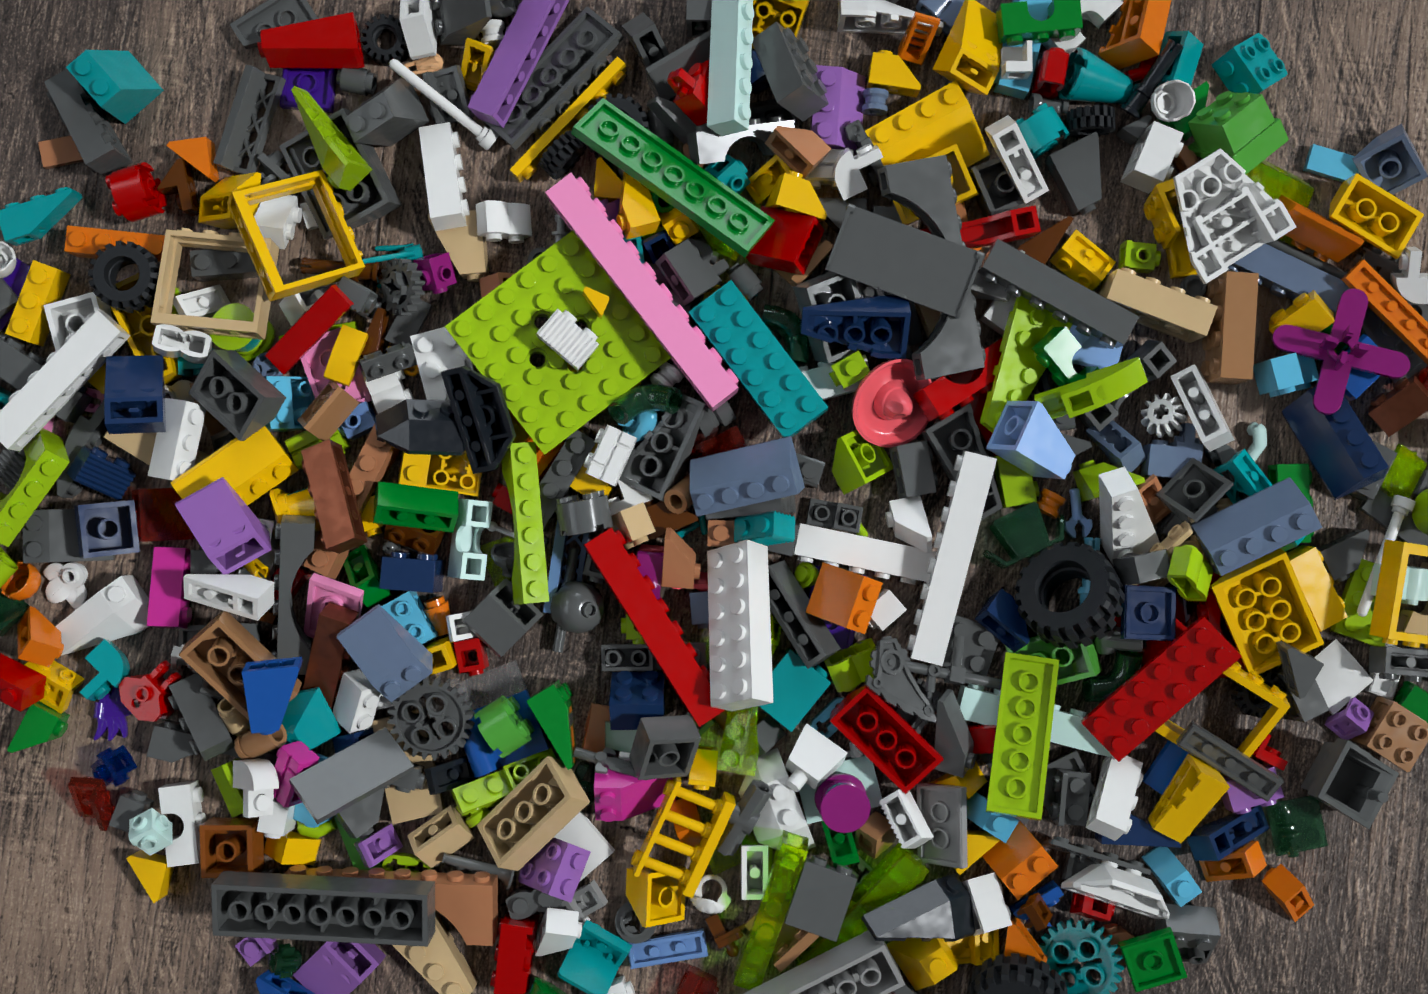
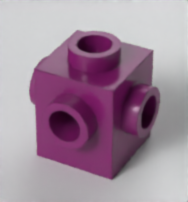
M449 252L433 253L413 260V263L418 264L416 271L423 272L420 280L425 281V284L422 286L423 291L432 290L433 294L448 291L447 286L457 283Z

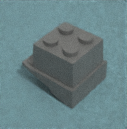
M1337 738L1335 742H1324L1301 788L1308 791L1307 794L1365 828L1370 829L1383 803L1388 801V793L1399 773L1351 741Z

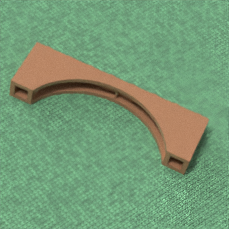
M294 865L289 867L284 873L435 881V910L455 926L466 945L493 946L498 936V875L485 871L467 874L458 870L439 873L431 869L422 872H411L409 869L385 871L383 868L358 870L357 867L332 869L331 866L306 868L304 865Z

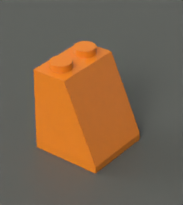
M823 562L805 613L865 634L883 583Z

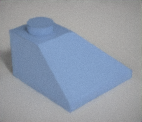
M1071 326L1069 331L1082 346L1074 354L1072 364L1098 366L1102 369L1119 362L1123 346L1119 348L1114 347V349L1107 348L1099 343V338L1093 335H1083L1075 329L1077 326Z

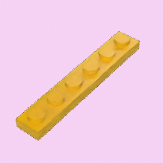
M618 56L511 167L512 175L520 183L524 178L528 180L534 175L537 170L536 166L540 163L539 160L543 157V153L547 152V148L552 146L553 141L558 140L559 136L564 135L566 131H570L585 113L589 112L588 107L591 104H597L596 99L599 97L606 99L607 91L613 85L618 86L626 77V65Z

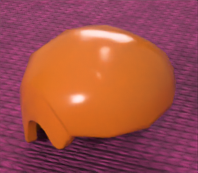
M20 560L16 564L18 570L1 587V593L4 596L17 601L31 598L38 591L41 584V575L34 565L23 563Z

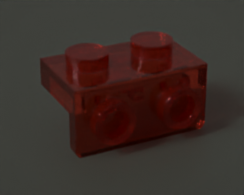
M88 776L71 777L68 788L79 816L96 818L100 831H107L115 806L111 802L110 791L107 790L104 779Z

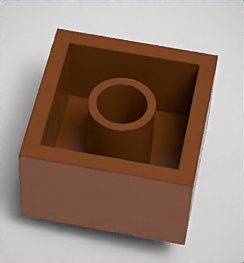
M259 817L210 818L199 825L201 878H217L223 871L260 873L264 870V837L262 832H257Z

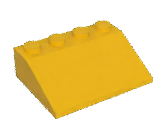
M956 80L865 130L867 137H870L873 145L879 147L883 158H881L883 166L924 159L956 143L967 168L990 155L970 104Z
M1279 548L1235 569L1210 585L1238 652L1242 655L1241 659L1248 673L1253 671L1259 675L1282 664L1276 644L1278 641H1283L1305 653L1324 644L1287 553Z

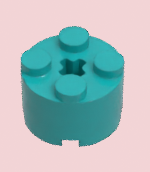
M1046 103L1032 111L1034 115L1028 119L1020 118L1016 120L1034 159L1057 146L1059 143L1056 139L1061 135L1065 139L1070 134L1054 107H1048Z

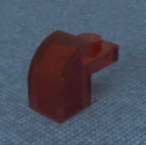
M734 426L713 438L693 446L690 459L746 447L744 437L738 427Z

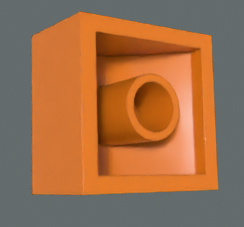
M1021 821L1018 822L1006 843L1000 840L982 856L1017 900L1059 867Z

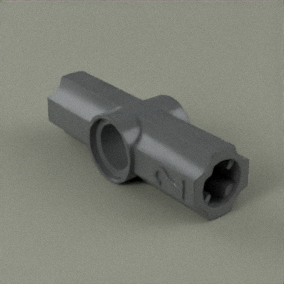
M753 779L740 802H736V806L716 847L723 855L733 856L746 834L749 835L756 825L761 810L773 792L765 782Z

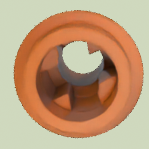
M440 595L423 602L425 606L423 610L438 635L448 634L446 616L450 615L448 600H445L444 596Z

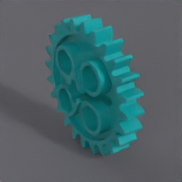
M1070 918L1067 920V926L1061 920L1057 923V928L1054 926L1048 929L1049 934L1045 933L1041 937L1045 943H1040L1039 947L1048 957L1047 964L1049 965V970L1054 969L1061 976L1060 981L1065 982L1068 989L1067 994H1110L1109 991L1115 993L1118 989L1115 983H1120L1122 977L1117 973L1122 972L1124 966L1117 964V962L1123 958V955L1115 954L1114 951L1119 947V944L1111 945L1109 943L1113 936L1111 934L1104 937L1102 935L1104 932L1103 926L1096 931L1094 929V921L1085 926L1084 919L1080 918L1077 925H1075L1074 920ZM1084 942L1091 943L1094 946L1095 953L1087 952L1084 948ZM1058 946H1065L1068 949L1069 956H1063L1059 952ZM1095 958H1101V959H1102V962H1092V961H1091V962H1087V963L1084 964L1082 967H1081V964H1080V963L1070 964V963H1072L1075 959H1078L1079 962H1086V961L1093 960V959H1095ZM1057 963H1066L1069 965H1066L1065 967H1058ZM1090 969L1097 970L1101 975V980L1093 979ZM1064 972L1071 973L1075 978V983L1068 982L1065 979Z

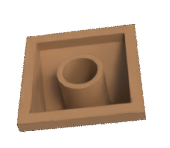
M330 380L297 420L308 432L321 441H326L332 437L358 406L359 402L334 381Z

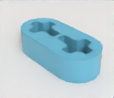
M836 697L812 719L810 726L817 730L816 723L818 721L821 723L826 722L830 718L835 705L840 703L845 697ZM829 722L826 726L828 731L826 733L820 731L819 733L829 738L838 729Z

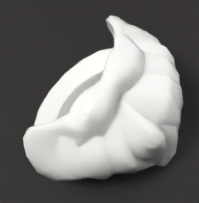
M715 874L703 876L693 898H690L693 906L707 914L722 913L728 908L732 900L727 895L725 881ZM708 880H715L721 885L722 894L717 902L702 898V885Z

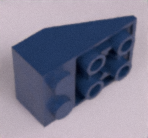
M162 355L106 357L104 409L105 426L108 434L166 432L164 357Z

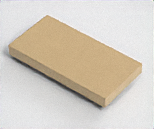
M415 710L412 712L418 714L419 710ZM392 716L373 720L371 728H373L374 733L384 727L390 732L395 725L389 724L387 721ZM419 730L423 737H429L425 730ZM391 734L396 741V739L399 737V734ZM404 741L398 743L402 750L405 745ZM411 747L405 751L403 750L412 763L423 765L425 768L435 765L431 754H428L426 759L423 760L422 752L418 751L413 757V749ZM427 780L422 790H411L410 793L396 790L395 785H391L387 789L385 788L392 825L436 815L445 809L442 793L430 795Z

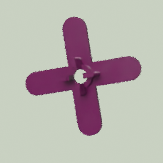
M1349 289L1341 295L1330 335L1288 324L1279 326L1272 335V342L1277 349L1323 361L1313 397L1314 408L1323 415H1331L1341 407L1351 368L1392 379L1403 377L1410 369V361L1405 354L1358 342L1368 306L1367 295L1359 289ZM1339 342H1343L1350 347L1349 355L1345 351H1342L1339 355L1335 353L1334 349Z

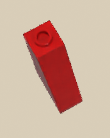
M353 12L260 30L261 42H257L261 58H266L270 68L365 67L360 31Z

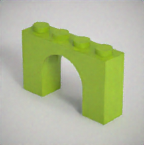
M44 428L23 448L26 462L14 488L8 495L0 492V544L6 547L10 546L70 462L63 439Z

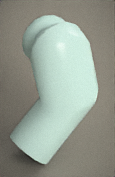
M1252 422L1247 427V433L1252 436L1253 443L1247 449V452L1256 461L1267 446V430L1263 424Z

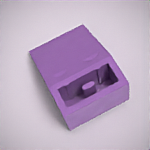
M224 477L175 503L176 508L205 554L222 574H229L271 551L269 531Z
M326 941L293 976L305 988L315 994H350L383 961L386 955L375 944Z

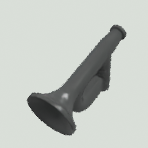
M446 853L443 854L441 862L456 866L458 871L467 874L485 871L498 875V879L504 884L506 890H509L515 870L498 868L495 864L457 855H448Z

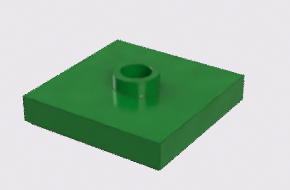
M1171 927L1118 942L1135 993L1187 978Z

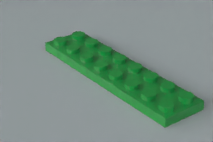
M604 98L572 128V135L743 257L747 256L775 221Z

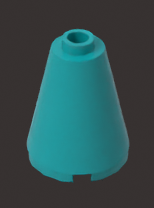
M1077 47V53H1070L1064 88L1058 91V96L1061 99L1123 104L1129 99L1134 91L1133 80L1084 48Z

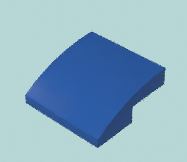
M1168 740L1143 776L1142 781L1163 795L1189 752Z

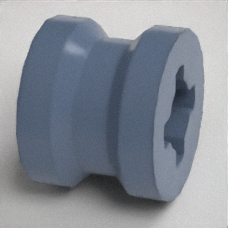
M867 88L863 90V97L865 99V104L862 105L863 114L881 116L888 113V107L885 105L889 97L888 90L882 88Z
M266 352L259 354L255 358L253 367L263 377L283 375L265 356Z

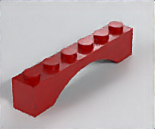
M1036 205L963 222L960 230L962 241H964L966 247L971 249L990 246L997 239L1005 243L1031 238L1041 232ZM919 229L921 231L930 233L928 229Z

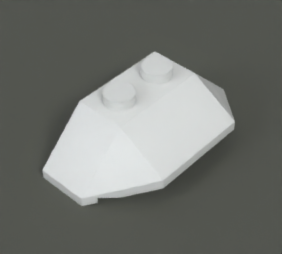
M777 747L751 761L740 787L739 795L740 798L743 797L744 792L753 779L761 780L768 784L773 792L760 812V817L753 828L758 843L768 845L770 848L793 856L816 847L795 791L786 784L789 776Z
M1102 860L1101 864H1091L1061 884L1062 889L1154 919H1169L1170 916L1162 895L1151 879L1142 877V872L1126 868L1124 871L1118 869V864Z

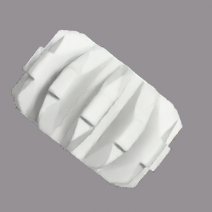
M1165 393L1161 399L1159 395L1154 394L1155 401L1153 403L1145 401L1148 409L1141 410V415L1145 417L1141 420V423L1144 427H1147L1149 434L1156 432L1157 437L1162 438L1165 432L1169 437H1173L1172 430L1175 428L1178 431H1182L1179 423L1187 421V417L1183 414L1186 408L1180 404L1181 401L1178 397L1175 396L1171 399L1170 394Z

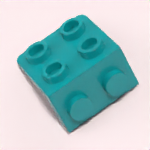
M1260 33L1236 45L1211 64L1227 89L1236 93L1260 94L1288 74L1283 61L1276 56L1270 47L1269 41Z
M586 919L582 926L580 939L576 938L572 948L569 949L558 970V977L587 994H607L619 967L629 954L632 945L621 937L615 936L601 928L598 924Z

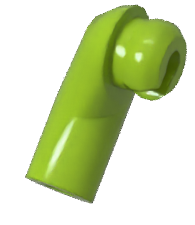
M334 818L315 828L306 827L304 823L299 821L296 823L298 826L297 831L300 835L315 839L338 829Z

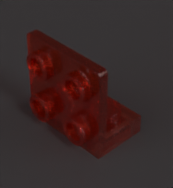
M174 488L137 489L132 491L139 542L195 539L192 531L175 506V503L182 500V498Z

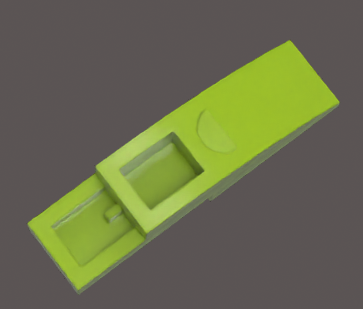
M1136 357L1087 373L1085 379L1034 395V400L1043 404L1052 419L1067 414L1069 418L1111 403L1147 383L1148 380L1140 358Z
M552 748L505 765L498 772L452 789L451 793L461 816L481 808L486 810L498 805L547 756L556 758Z

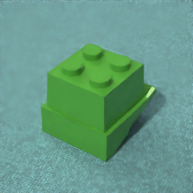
M1223 92L1216 97V101L1208 107L1199 110L1196 113L1197 116L1188 122L1194 138V142L1188 146L1189 150H1192L1196 156L1204 159L1221 148L1246 170L1245 174L1249 173L1289 140L1281 119L1273 117L1262 94Z

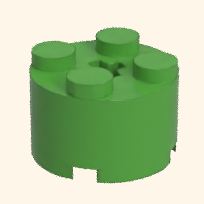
M502 695L474 715L475 719L480 717L481 723L477 726L493 751L499 749L503 752L498 755L501 758H505L531 741V733L535 731L529 719L525 718L523 720L518 710L521 708L513 696L507 698Z

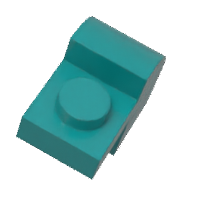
M104 639L85 657L99 674L80 693L87 700H100L109 693L111 685L119 688L121 681L125 677H129V661L126 655L113 642Z

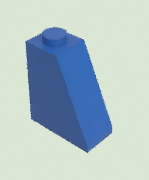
M302 657L246 662L242 670V678L251 734L270 735L280 730L303 662Z

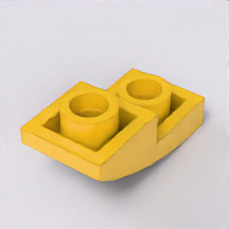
M342 325L328 360L324 378L347 387L350 386L359 366L358 360L369 338L367 333Z

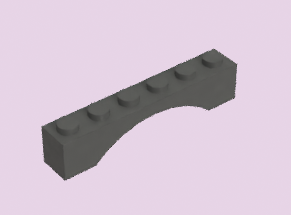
M283 515L281 523H276L275 539L280 540V549H275V565H280L279 574L274 576V590H279V600L274 599L273 615L278 616V624H273L272 640H277V649H272V654L277 659L302 657L303 662L298 675H306L311 654V640L305 634L296 618L292 605V584L303 561L314 550L315 516Z
M165 720L163 723L154 725L147 757L173 763L184 757L194 755L189 743L193 739L191 732L185 733L180 722L174 720ZM235 747L221 753L241 759L236 753ZM280 747L255 758L267 759L275 766L278 758L276 754Z

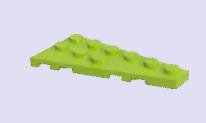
M1022 296L1016 297L1013 311L1009 312L999 349L1002 353L999 364L995 365L993 371L995 379L992 390L987 394L980 423L992 433L1007 401H1026L1046 369L1037 361V354L1032 347L1053 327L1066 326L1070 330L1073 325L1068 321L1067 323H1062L1052 317L1053 313L1046 309L1038 310L1029 304V300Z

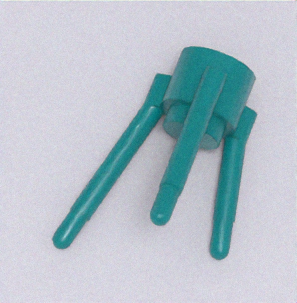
M411 243L406 245L375 246L374 249L376 251H400V253L375 256L362 260L364 264L401 258L411 259V263H413V260L424 256L421 245ZM377 284V288L380 289L381 284Z

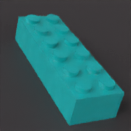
M732 280L689 311L691 319L718 352L726 365L736 375L739 382L782 438L793 437L828 411L826 403Z

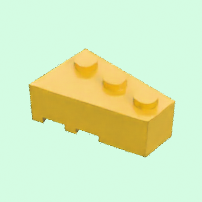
M1188 753L1149 815L1148 821L1154 830L1182 843L1190 836L1194 828L1227 792L1230 786L1218 770Z

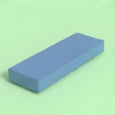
M704 928L652 936L642 943H629L632 945L628 954L630 969L708 956Z

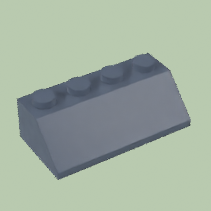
M791 436L690 460V494L697 517L796 495L805 488Z
M1290 477L1190 525L1214 573L1220 576L1322 528L1310 502Z

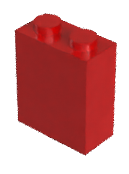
M762 206L761 210L775 221L747 254V260L753 265L804 276L825 230L815 216Z

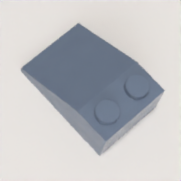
M379 604L337 634V639L371 685L390 702H393L433 673V654Z

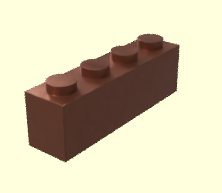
M328 439L301 450L303 457L302 467L308 476V491L314 499L316 507L314 515L320 523L322 531L320 538L324 547L327 550L340 554L367 543L342 445Z
M329 602L318 617L303 690L319 687L332 710L343 673L350 671V667L347 664L352 658L337 639V634L356 621L359 617V612Z

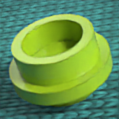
M802 562L797 566L794 576L802 588H809L815 585L819 571L812 563Z

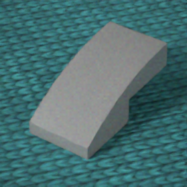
M592 880L575 891L571 903L563 900L562 904L556 909L578 911V922H580L585 916L604 907L608 900L596 881Z

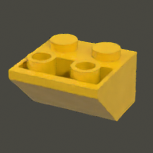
M254 172L225 177L200 197L198 222L221 229L237 228L227 201L232 192L260 186L261 173ZM259 203L249 205L253 216H255L258 210Z

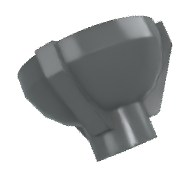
M514 542L495 544L491 549V558L497 566L502 568L503 576L512 577Z

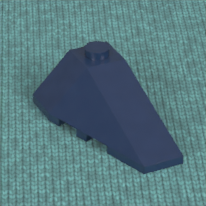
M876 296L802 307L801 334L829 343H841L854 351L856 349L863 350L876 358L905 359L911 318L909 301L898 296Z

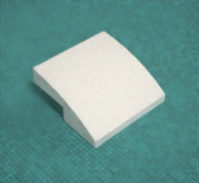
M1337 639L1314 657L1324 664L1315 680L1332 715L1336 714L1351 698H1354L1373 682L1364 668Z
M582 811L554 836V838L591 852L580 881L615 851Z

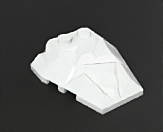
M1221 148L1173 177L1190 262L1203 284H1207L1229 270L1228 266L1263 244L1273 242L1296 228L1284 204L1280 200L1270 197L1263 190L1265 187L1259 182L1255 183L1245 174L1246 170Z

